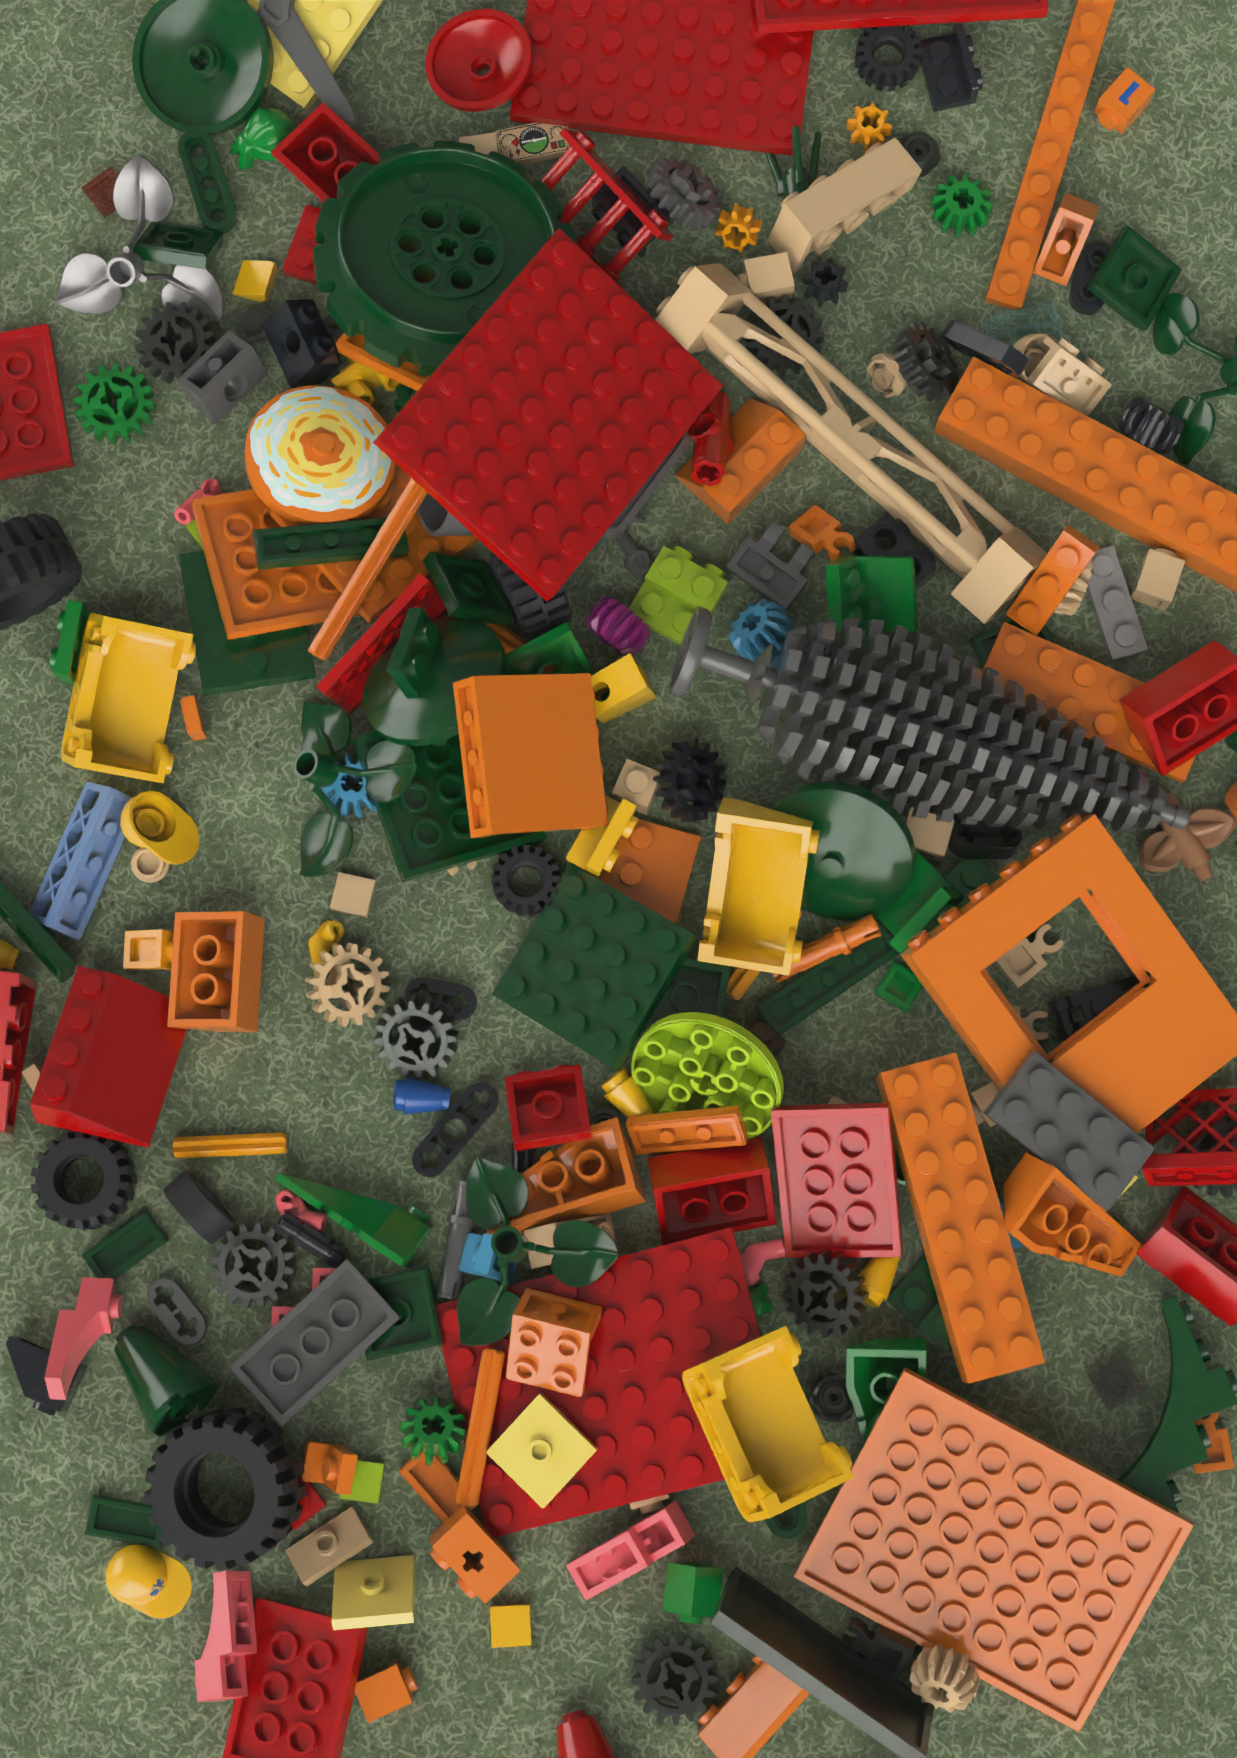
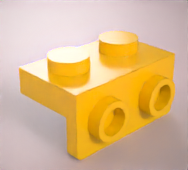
M605 795L608 805V826L588 831H582L581 829L566 856V860L569 863L599 878L603 869L608 872L611 871L621 853L615 849L621 836L627 839L630 837L639 818L633 816L637 805L624 798L619 803Z

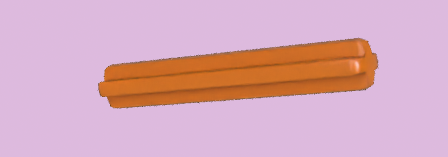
M486 1348L482 1351L455 1499L457 1504L465 1507H474L479 1501L487 1456L486 1452L488 1450L505 1357L504 1352L498 1349Z

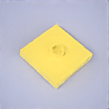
M540 1393L486 1453L543 1509L599 1448Z
M414 1555L345 1561L337 1566L334 1570L333 1630L414 1623Z

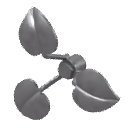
M143 156L135 157L121 170L113 191V201L118 214L127 220L138 219V224L127 245L123 247V253L113 258L109 263L102 256L89 252L81 253L72 258L63 272L55 302L76 312L105 313L119 304L123 296L122 287H127L137 280L141 282L163 280L169 282L162 290L164 308L166 307V302H170L178 310L181 302H184L189 307L190 312L197 308L203 314L201 319L207 318L208 321H219L223 316V296L217 280L207 268L200 269L177 265L173 276L166 273H145L143 260L138 254L133 252V247L145 226V219L151 222L163 220L170 213L174 204L173 189L165 175L147 158Z

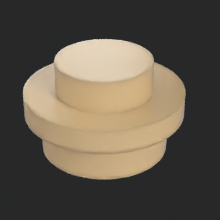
M140 847L132 856V872L143 882H158L169 871L170 864L160 860L147 848Z

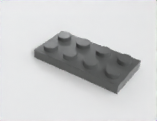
M1034 1051L1029 1052L983 1113L1042 1161L1056 1167L1106 1211H1109L1155 1149Z
M346 1259L229 1368L282 1427L401 1317L349 1259Z

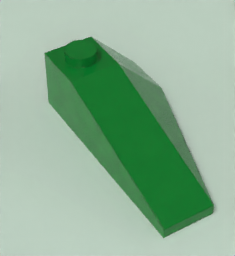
M281 1173L275 1178L276 1181L315 1208L324 1211L336 1223L351 1232H355L359 1239L401 1267L408 1266L433 1229L425 1224L429 1216L411 1204L404 1210L398 1205Z
M883 1337L846 1347V1389L864 1441L904 1367L926 1378L927 1350L925 1338Z

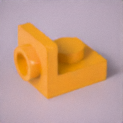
M163 929L125 931L123 969L131 971L164 969L171 971L174 932Z

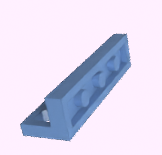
M86 781L29 911L41 926L55 930L75 940H81L125 836L120 827V816L124 805L131 799L130 796L112 787ZM97 793L99 794V797L95 803V806L90 810L91 804ZM82 832L79 842L75 844L78 834ZM67 866V870L64 874V877L60 879V875L63 871V868ZM52 901L46 918L42 917L48 903Z

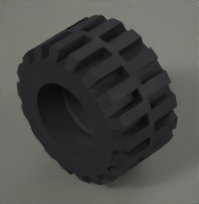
M494 553L491 554L490 564L495 579L513 613L516 625L527 639L532 640L565 622H571L572 610L563 585L554 597L546 602Z
M66 1132L59 1135V1140L49 1141L46 1144L47 1151L45 1153L39 1152L36 1160L40 1161L38 1168L32 1167L31 1176L36 1177L35 1184H31L32 1193L37 1194L38 1199L35 1202L40 1209L46 1211V1217L57 1221L59 1225L65 1227L94 1230L101 1228V1225L104 1224L110 1225L116 1221L115 1217L118 1214L123 1215L128 1209L125 1206L128 1200L133 1201L135 1195L132 1192V1186L137 1184V1176L133 1175L132 1169L136 1167L133 1160L129 1159L126 1155L128 1151L123 1146L117 1144L116 1140L80 1132ZM82 1157H90L97 1160L104 1172V1184L100 1193L88 1203L74 1202L69 1198L64 1187V1177L67 1169L74 1161Z

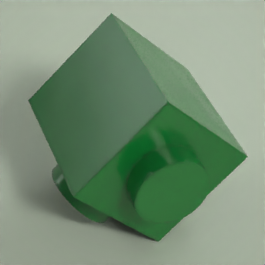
M667 1562L663 1611L679 1614L678 1621L692 1624H701L702 1617H713L721 1597L723 1567L696 1562Z

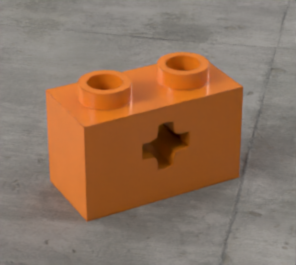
M461 1506L429 1536L430 1544L433 1548L429 1553L443 1570L446 1571L451 1567L460 1577L456 1582L468 1597L473 1599L477 1595L486 1604L521 1570L517 1560L496 1537L491 1538L492 1534L468 1507ZM466 1551L472 1554L478 1553L479 1559L476 1562L470 1558L465 1560L464 1553Z

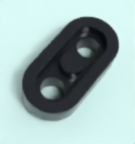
M1091 243L1082 249L1078 257L1069 292V302L1071 307L1080 314H1095L1104 305V302L1097 296L1092 298L1086 297L1083 294V290L1087 289L1101 265L1094 263L1091 257L1099 256L1104 260L1110 249L1105 244Z

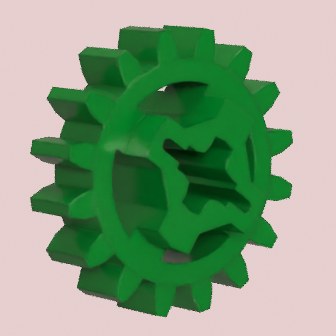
M113 363L111 371H106L103 365H99V375L94 376L87 372L85 375L89 383L87 385L77 384L76 386L82 396L73 398L75 406L80 408L75 412V416L79 422H83L82 428L87 434L94 431L93 435L98 442H101L105 436H108L111 445H116L118 437L122 436L127 443H130V433L134 431L142 436L144 433L140 425L142 423L152 424L153 422L147 411L156 410L153 400H150L154 396V392L151 386H146L147 380L143 374L135 377L136 373L131 366H128L122 372L118 363ZM115 383L126 384L127 386L122 387ZM111 393H113L115 398L118 399V406H116L118 414H116L114 409L111 408ZM134 409H136L135 413H134V414L132 415V417L129 419V417H130L132 411H133ZM108 420L113 422L114 425L103 424L99 421Z

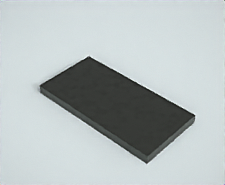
M737 1566L726 1581L710 1624L899 1757H927L934 1705L922 1703L921 1696L913 1693L911 1688L901 1681H896L862 1664L864 1655L859 1652L851 1653L842 1649L839 1646L841 1639Z

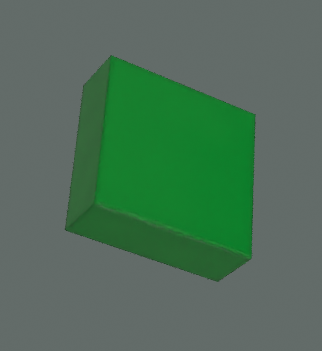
M893 961L874 995L907 1014L923 985L911 970Z

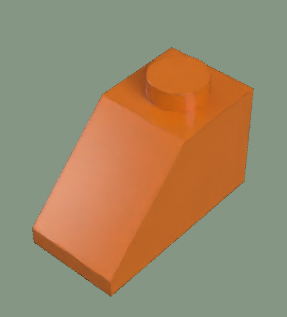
M1066 193L1032 273L1067 286L1100 206Z

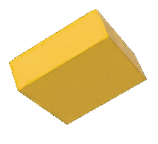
M530 1603L490 1606L492 1648L532 1645Z

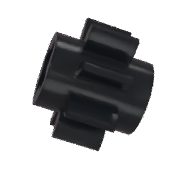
M832 258L821 264H818L815 260L812 261L811 271L813 274L803 273L802 283L810 285L805 291V298L812 296L818 300V307H821L824 301L829 300L835 305L838 304V292H846L848 282L840 280L844 276L845 267L837 268L832 264ZM822 278L829 279L828 286L821 285Z

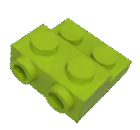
M674 545L671 550L663 546L646 574L645 582L628 609L641 618L648 625V628L681 646L689 621L697 606L708 609L713 615L728 589L729 582L723 579L725 573L718 567L707 563L703 568L692 562L693 555L686 549Z

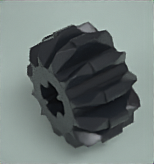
M1134 398L1129 406H1126L1118 426L1121 433L1156 452L1165 454L1170 453L1174 445H1177L1182 436L1181 432L1184 428V423L1181 418L1156 404L1141 398Z

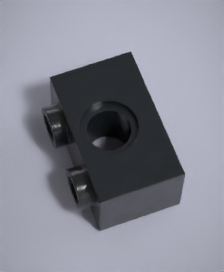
M313 299L285 300L261 324L290 388L319 385L342 364L341 358Z

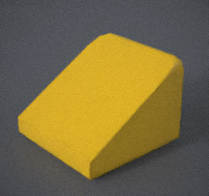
M243 260L232 294L268 304L278 274L276 263L271 261Z

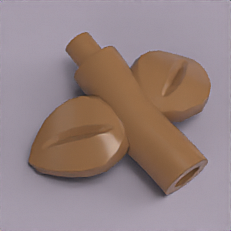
M1175 793L1167 796V803L1181 805ZM1205 806L1191 812L1189 824L1184 829L1180 830L1160 821L1159 824L1162 830L1147 834L1142 840L1139 848L1140 865L1144 870L1162 873L1175 868L1181 860L1188 872L1194 870L1199 881L1203 882L1214 876L1207 863L1211 860V857L1206 849L1216 847L1225 841L1234 830L1236 820L1227 811Z

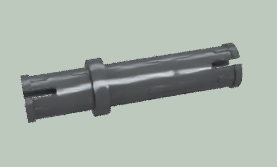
M457 1180L456 1183L457 1187L452 1214L447 1215L446 1222H450L440 1279L435 1295L455 1300L460 1296L465 1273L459 1270V1263L466 1238L469 1233H472L473 1227H477V1224L471 1219L467 1210V1181Z

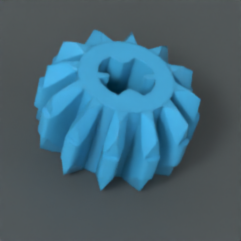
M764 598L757 605L750 602L746 611L738 612V620L730 624L733 631L728 638L736 649V653L743 658L754 661L772 643L773 650L770 661L773 662L775 655L779 651L782 652L786 639L785 635L795 627L786 614L787 611L774 601L768 602Z
M351 754L345 755L346 765L344 766L362 769L359 758L357 763L354 764ZM339 772L338 778L333 784L322 788L326 796L331 797L330 801L336 808L341 806L340 814L342 817L346 818L350 814L351 807L354 808L357 818L363 817L362 806L364 805L371 812L376 811L375 804L366 791L365 777ZM352 779L354 782H359L361 789L358 792L352 789L348 790L349 788L346 783Z

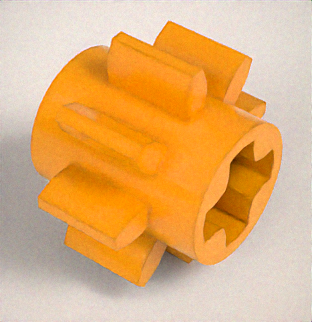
M874 102L863 109L856 106L854 111L855 119H848L846 126L847 130L854 131L851 134L850 144L858 142L863 145L864 152L869 149V146H873L878 142L883 145L884 136L891 135L893 126L885 123L889 111H881L875 107Z
M735 203L729 213L721 210L718 218L720 224L716 227L715 235L722 236L724 241L723 248L738 249L739 253H741L747 243L753 246L756 245L759 237L757 232L760 231L762 220H755L753 207L748 209L739 207L738 203Z

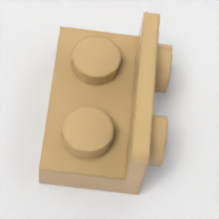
M1047 336L1043 343L1050 349L1027 379L1050 397L1088 416L1112 385L1102 376L1106 369L1089 356L1084 362L1076 357L1080 350L1064 338H1061L1057 343Z

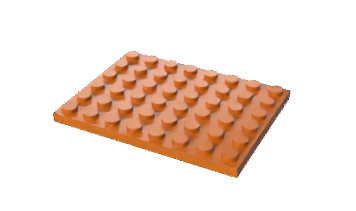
M904 1367L857 1454L852 1468H850L854 1478L841 1484L794 1572V1578L880 1625L916 1642L917 1645L923 1648L931 1647L934 1649L939 1644L944 1649L950 1650L953 1647L958 1654H967L968 1661L978 1666L977 1674L980 1679L1080 1732L1194 1526L1193 1521Z

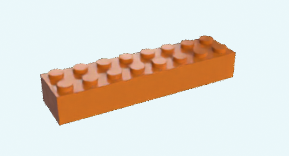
M957 1053L879 1073L875 1078L882 1103H890L895 1149L961 1383L970 1384L1045 1363L1010 1237L1005 1230V1220Z

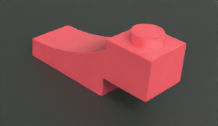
M82 1277L76 1309H59L44 1377L50 1399L66 1400L69 1386L83 1357L103 1333H112L114 1319L121 1317L123 1298L122 1295L116 1293L114 1279Z
M675 1500L572 1560L566 1567L586 1601L648 1567L657 1559L685 1545L696 1534L678 1502Z
M225 1570L213 1573L214 1595L209 1635L201 1659L194 1660L197 1702L226 1701L248 1697L245 1655L257 1653L251 1571Z

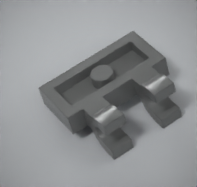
M772 521L758 542H755L750 537L746 538L726 565V570L769 601H774L787 611L808 583V579L801 575V573L813 560L815 551L802 543L789 563H784L773 555L771 551L782 540L785 530Z

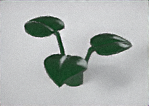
M1171 293L1166 296L1155 316L1153 325L1155 348L1162 354L1173 355L1182 348L1185 342L1188 346L1224 363L1221 367L1220 376L1227 385L1225 388L1199 393L1195 400L1189 396H1182L1170 411V413L1181 418L1184 423V428L1181 432L1182 436L1177 445H1174L1172 449L1182 464L1189 465L1192 458L1206 445L1215 427L1216 417L1214 409L1205 400L1226 394H1237V355L1234 358L1227 357L1194 341L1189 335L1195 331L1200 321L1197 305L1186 295ZM1236 335V338H1235V341H1234V347H1235L1236 353H1237V335Z
M304 702L301 720L303 734L302 751L296 756L293 769L298 778L310 782L308 790L315 792L331 812V814L319 813L313 816L306 823L301 836L300 853L302 865L300 875L316 877L325 875L338 868L347 859L354 840L352 826L346 822L339 821L341 818L339 810L322 791L321 787L333 784L337 780L339 772L367 777V794L377 802L390 803L400 798L408 789L418 767V757L410 746L398 745L386 740L376 744L369 750L367 754L368 769L362 770L340 765L335 762L337 759L336 753L344 750L350 741L352 724L349 715L344 710L335 706Z
M477 1157L470 1169L466 1185V1205L471 1219L481 1228L491 1230L500 1225L491 1238V1247L493 1252L500 1257L497 1264L500 1266L501 1285L499 1286L493 1279L484 1277L469 1282L461 1291L457 1302V1318L460 1342L467 1346L488 1345L501 1340L511 1333L513 1313L520 1298L516 1294L506 1291L509 1286L507 1267L509 1262L516 1263L523 1260L529 1251L554 1255L551 1261V1269L555 1277L570 1287H585L597 1281L619 1257V1250L616 1244L606 1232L589 1222L581 1220L567 1221L557 1226L553 1233L554 1247L529 1242L526 1235L511 1227V1220L509 1218L520 1215L527 1206L529 1188L526 1180L511 1167L482 1157Z

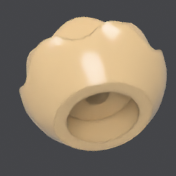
M889 353L873 356L871 358L872 362L867 367V373L872 377L873 388L876 391L882 392L885 398L898 397L907 385L902 376L903 374L899 372V369L902 367L901 363L896 361L894 355Z

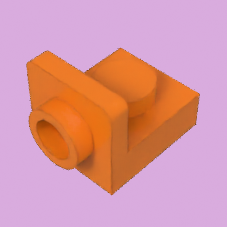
M307 1441L302 1461L305 1473L300 1475V1479L304 1482L324 1484L337 1494L350 1495L358 1455L342 1444Z

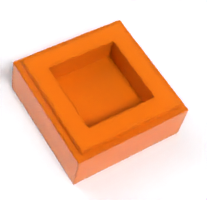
M195 695L182 697L180 703L188 735L194 741L206 739L207 734L200 702Z

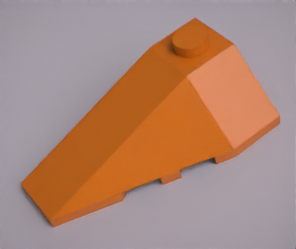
M618 1117L591 1125L592 1139L565 1143L553 1152L549 1150L540 1157L541 1160L525 1172L520 1173L527 1182L529 1198L526 1208L520 1215L509 1217L511 1227L524 1231L556 1222L609 1214L646 1202L639 1170ZM500 1225L494 1229L487 1230V1234L493 1235Z
M1025 1153L1003 1184L1005 1230L1028 1250L1042 1255L1054 1256L1063 1261L1082 1264L1088 1268L1122 1277L1137 1255L1136 1253L1141 1243L1056 1167Z

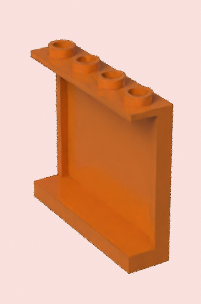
M590 673L472 676L453 683L471 838H483L497 834L572 829L588 831L608 826V805L605 800L603 784L604 769L600 759L599 729L596 724L594 708L595 693Z

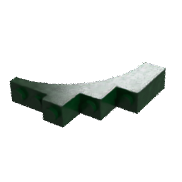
M1171 1295L1159 1300L1168 1330L1171 1359L1168 1394L1159 1423L1145 1449L1126 1472L1116 1480L1179 1513L1176 1504L1183 1502L1174 1479L1166 1481L1164 1476L1209 1459L1206 1449L1212 1447L1203 1424L1196 1426L1194 1421L1236 1405L1237 1379L1232 1369L1225 1371L1221 1364L1206 1368L1204 1362L1209 1361L1210 1356L1202 1338L1194 1339L1189 1324L1194 1323L1195 1320L1186 1300L1179 1302L1177 1296Z

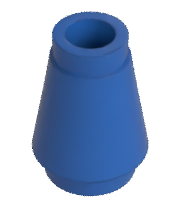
M407 1076L405 1080L395 1081L393 1110L403 1111V1115L449 1109L450 1087H442L441 1085Z

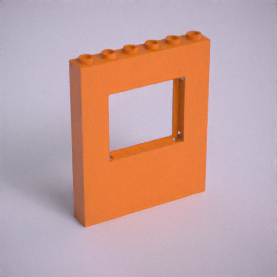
M1076 813L1060 824L1059 827L1062 831L1052 839L1046 836L1029 848L1031 855L1022 862H1019L1017 859L1003 867L999 871L1001 878L989 886L988 883H984L968 895L971 901L960 909L955 906L943 913L937 919L940 924L929 933L923 930L913 936L907 942L909 948L900 955L999 1091H1001L1029 1052L1034 1051L1046 1061L1052 1059L1053 1061L1050 1062L1052 1066L1134 1132L1139 1133L1237 1055V1013L1095 814L1080 816L1079 813ZM1079 897L1139 980V983L1046 1054L986 971V968Z

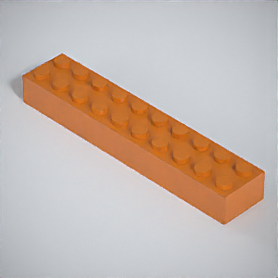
M973 356L940 414L934 433L1153 549L1162 548L1174 552L1177 558L1185 560V566L1237 593L1236 494Z

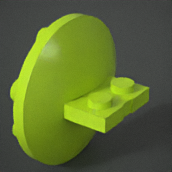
M683 1012L666 1016L646 1029L634 1049L631 1063L632 1077L636 1085L640 1086L654 1114L739 1106L749 1136L748 1139H751L764 1132L772 1124L771 1109L774 1105L777 1108L782 1104L784 1095L783 1077L772 1053L750 1031L723 1017L699 1012Z

